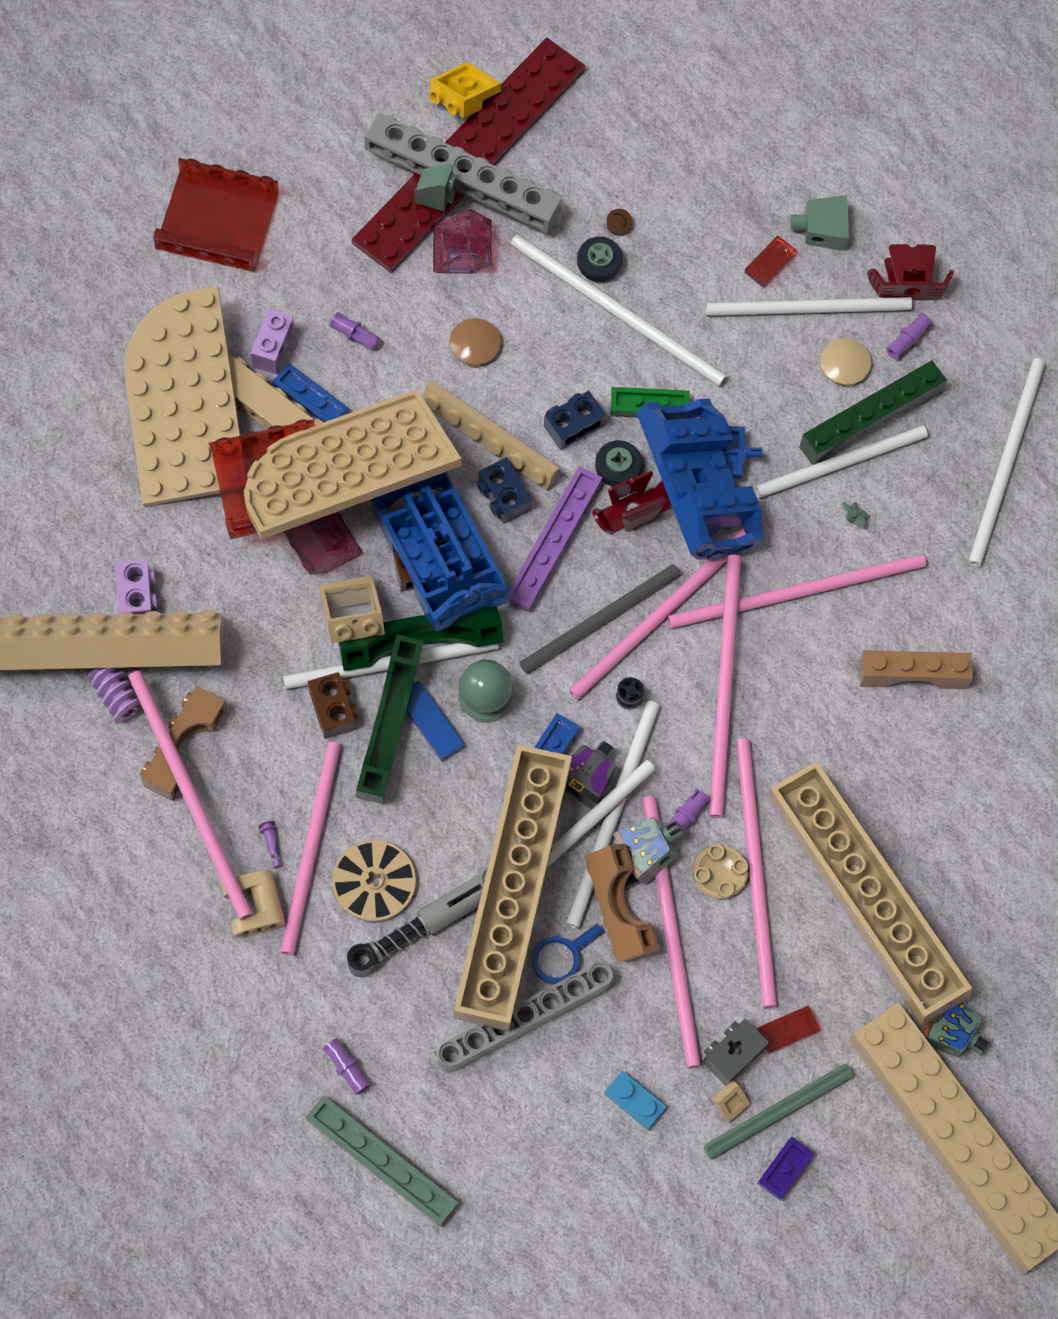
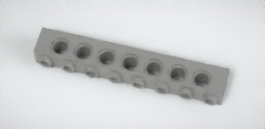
M378 113L365 135V150L419 175H422L425 168L447 163L452 164L453 175L456 176L454 186L456 192L545 233H548L561 210L562 196H559L554 190L544 189L530 179H522L506 168H498L490 164L482 157H474L460 147L450 146L436 136L431 137L422 133L414 126L402 124L393 116H385ZM392 138H399V139H401V140H399V141H392L391 139H392ZM420 148L423 151L417 152L414 149ZM437 159H445L446 161H445V162H438V161H436V160H437ZM461 169H466V170H468L469 172L463 173V172H460L459 170H461ZM483 180H490V181H492V182H491V183H484V182H482V181H483ZM507 190H512V191H514L515 193H513V194H508V193H506L505 191H507ZM529 201H536V202H538V203H537V204H530V203H528V202H529Z

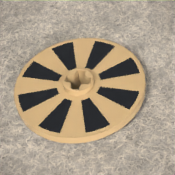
M367 840L348 848L336 862L332 875L333 892L339 905L349 915L367 922L385 921L401 913L410 903L416 885L415 870L409 857L399 847L381 840ZM370 875H374L375 878H381L378 886L375 887L372 883L367 884Z

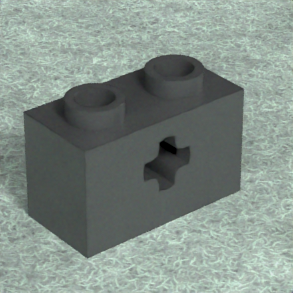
M746 1019L740 1024L734 1021L724 1031L726 1037L720 1043L716 1040L713 1041L704 1051L706 1056L703 1064L725 1086L741 1074L769 1044ZM737 1047L739 1049L738 1053H733L732 1055L728 1052L730 1048Z

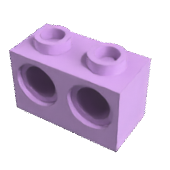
M268 309L251 351L252 367L277 375L294 333L293 316Z
M148 561L115 562L118 613L145 614L157 610L156 594H151V585H156L154 569H149ZM134 575L142 576L141 580L137 582H132L129 579ZM135 600L144 601L143 605L139 607L131 605Z

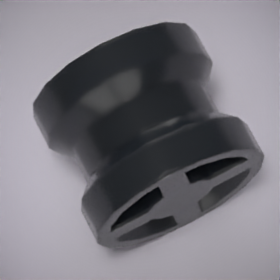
M633 677L624 678L620 681L616 700L622 708L631 710L641 704L644 695V686L641 681Z

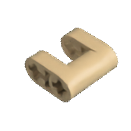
M261 870L236 877L244 896L252 894L257 913L244 920H239V918L231 922L233 936L235 938H244L283 927L286 922L272 870ZM221 883L224 898L230 899L223 883Z

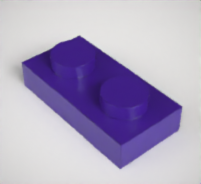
M791 1136L757 1184L780 1201L815 1153Z

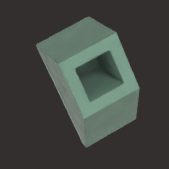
M447 163L423 169L415 190V203L445 212L447 204L453 203L456 189H454L456 176L453 175L452 164Z

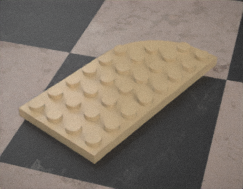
M218 286L183 292L161 302L141 320L129 341L125 356V382L142 504L144 507L245 489L247 483V472L220 289Z
M416 389L298 431L269 446L267 453L259 461L255 460L247 474L248 479L244 489L246 509L261 539L455 469L462 466V460L422 395Z

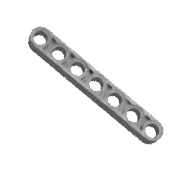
M604 962L594 963L516 1004L510 1029L503 1036L496 1035L493 1032V1027L478 1024L444 1042L438 1049L439 1066L446 1072L457 1071L606 992L613 979L611 967ZM597 972L603 973L607 977V981L597 983L593 980L592 975ZM576 985L582 989L583 993L579 996H572L567 989L570 986ZM551 998L557 1002L558 1006L555 1009H547L542 1002L545 999ZM523 1011L532 1014L533 1020L527 1023L519 1020L518 1014ZM474 1037L479 1038L483 1041V1046L479 1049H473L468 1045V1041ZM447 1051H454L457 1053L458 1059L455 1062H447L443 1059V1054Z

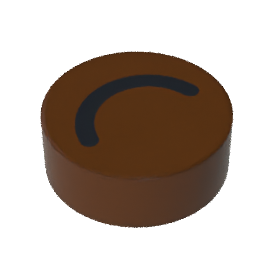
M624 209L612 210L608 214L606 221L608 231L617 236L627 234L632 226L630 213Z

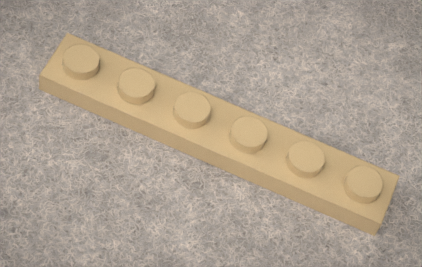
M434 381L426 385L422 397L432 412L500 459L507 457L514 469L545 490L552 486L559 467Z

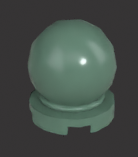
M481 659L471 663L459 679L458 702L461 710L480 723H490L502 718V715L507 712L512 702L513 682L510 673L505 667L494 660Z

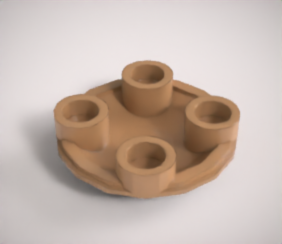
M472 318L466 319L455 326L451 332L449 346L457 359L468 364L471 368H479L497 355L501 347V338L493 324L483 319Z

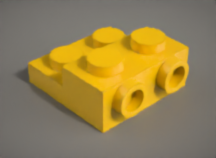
M465 62L430 79L429 96L431 101L436 105L442 104L447 107L451 115L457 114L462 118L482 110L483 100L501 92V83L469 62Z

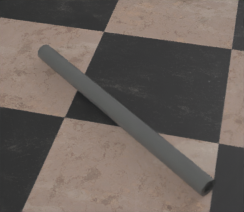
M674 564L665 568L520 661V667L527 674L680 575L678 568Z

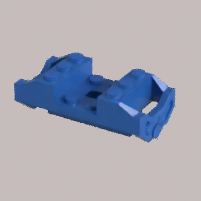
M710 398L698 399L688 404L677 406H662L659 402H647L636 414L690 554L697 560L707 559L708 561H715L721 557L737 555L756 547L765 539L762 532V511L753 487H737L723 449L734 439L725 416L712 405ZM742 525L746 534L735 539L714 540L711 538L721 528L726 526Z
M447 472L371 499L372 509L375 512L382 532L392 552L398 553L414 585L415 597L435 632L449 627L464 614L484 606L498 607L510 602V591ZM431 489L437 490L439 494L434 495ZM420 490L421 496L415 498L414 492ZM404 497L405 507L388 513L387 509L399 498ZM444 539L446 544L437 547L435 543Z

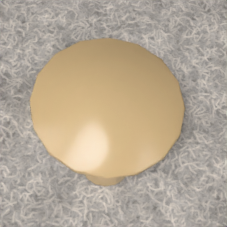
M838 338L829 342L823 348L820 356L821 373L833 382L848 388L854 387L858 382L862 381L868 375L871 368V356L866 347L850 338Z
M712 844L696 858L693 867L694 880L698 888L707 896L716 899L730 898L738 894L745 886L748 878V863L736 849L726 845Z

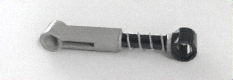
M488 866L481 871V874L418 910L415 919L411 922L405 921L404 926L401 928H394V931L389 935L383 934V938L379 941L353 945L347 953L349 971L356 977L364 978L369 976L374 971V968L383 961L384 956L390 957L389 953L396 949L401 950V946L408 942L412 943L411 940L418 936L423 937V933L426 932L432 935L479 907ZM359 955H364L369 961L366 965L358 966L354 963V959Z

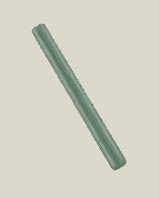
M843 1064L704 1145L703 1148L706 1155L710 1159L719 1156L851 1079L853 1076L852 1070L847 1064Z

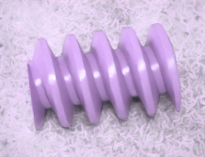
M95 668L87 675V679L92 681L91 685L94 689H98L97 695L103 698L104 706L109 707L108 712L114 716V722L122 723L132 718L138 712L137 706L140 705V701L138 698L132 699L136 694L134 688L126 690L131 685L130 680L121 682L125 672L115 673L118 668Z

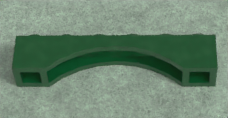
M933 360L807 431L802 436L799 448L812 465L828 460L858 436L881 421L906 409L921 406L942 394L947 379Z
M484 606L460 616L449 627L435 632L425 615L383 622L385 634L338 642L343 671L370 667L381 658L391 654L397 634L422 640L423 644L453 642L475 647L503 643L504 639L498 608Z
M396 635L375 724L356 788V798L383 804L423 649L422 640Z

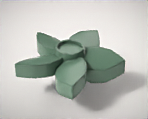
M843 501L841 505L848 512L845 515L847 521L851 523L854 520L856 525L863 527L870 515L866 511L860 510L857 502L850 506Z

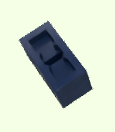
M588 390L583 394L577 393L573 395L567 403L560 407L556 405L550 408L544 415L543 426L557 447L562 450L603 427L606 414ZM584 409L589 411L590 414L583 415L578 411ZM565 422L568 426L559 427L556 423Z
M507 457L479 470L478 481L476 482L482 496L487 495L491 502L489 507L496 518L500 517L503 524L531 511L532 498ZM493 478H499L503 482L500 484H494L490 480ZM510 499L513 500L515 504L508 506L505 505L503 501Z

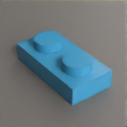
M621 1071L604 1092L606 1097L646 1130L650 1129L666 1109L663 1103L624 1071Z

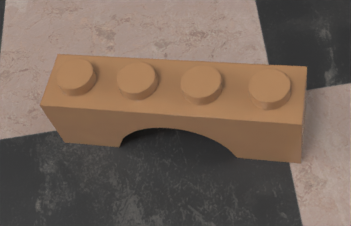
M864 650L859 661L860 687H888L904 681H926L936 684L940 689H967L973 679L972 653Z
M198 686L195 687L192 693H187L182 702V711L179 716L175 715L171 719L168 726L177 751L189 736L199 732H214L227 710L225 700ZM157 743L154 753H156L151 762L147 761L142 768L140 774L142 776V783L145 788L173 801L180 789L159 743Z
M626 843L609 845L585 855L587 871L593 882L595 896L599 902L604 917V925L608 930L612 950L617 962L635 960L658 951L659 946L652 924L636 919L630 913L625 903V883L629 875L634 871Z

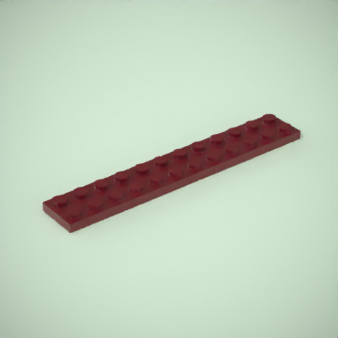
M546 37L501 84V92L486 99L482 103V110L472 114L445 143L453 147H460L468 154L477 158L482 157L490 164L495 165L585 71V65ZM437 159L436 161H438V162H445L446 160H445V159ZM461 169V170H459L460 172H463V173L469 172V171L466 170V169ZM415 173L352 238V244L388 272L392 273L465 195L456 192L453 203L447 204L445 212L415 203V190L421 175Z

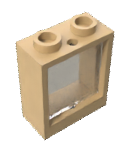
M372 575L319 585L322 608L331 644L385 634L382 611Z

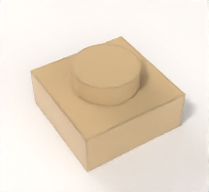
M731 1081L712 1098L718 1111L728 1122H731L750 1104L740 1086L734 1081Z

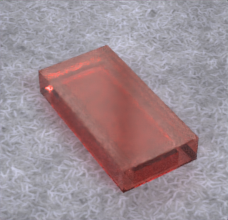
M777 235L745 268L744 273L764 288L796 255L797 250Z
M809 1005L757 1028V1031L769 1042L766 1048L769 1055L821 1031Z

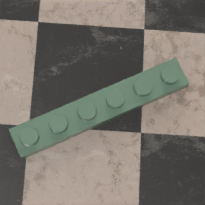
M324 1095L305 1117L310 1124L439 1227L442 1226L457 1207L458 1202Z

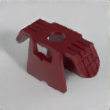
M891 244L888 248L891 258H885L884 260L889 282H885L874 268L869 269L867 272L869 282L879 297H911L912 300H926V298H941L955 271L951 269L943 283H932L936 254L935 245L917 244L915 247H910L908 244Z
M649 471L609 488L608 493L612 506L602 510L599 508L592 510L595 521L604 532L609 534L623 529L629 532L653 522L660 513L672 507L663 481H660L655 488L645 491L653 475V472ZM636 503L639 505L626 511V507L629 504Z

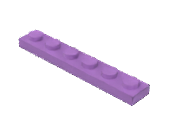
M580 466L578 467L509 589L510 603L528 612L530 611L598 490L603 477Z

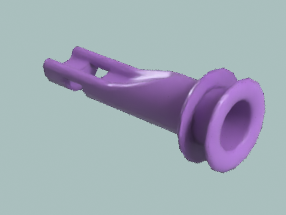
M275 821L261 823L258 826L262 828L260 833L264 834L270 857L275 858V861L272 862L273 868H280L276 852L275 830L277 826H273Z

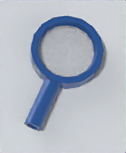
M595 924L572 942L560 936H552L541 940L535 947L532 955V968L536 976L543 982L554 985L575 974L580 963L578 951L603 933L599 925Z

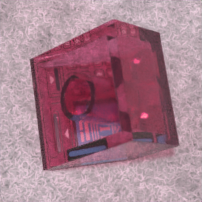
M469 209L433 227V272L474 274L492 266L491 219Z
M339 512L284 531L291 547L296 551L309 575L328 573L363 553Z

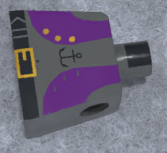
M602 741L595 751L586 745H582L571 755V766L565 792L588 808L593 809L600 802L614 774L615 765L608 760L615 752V749L605 741Z

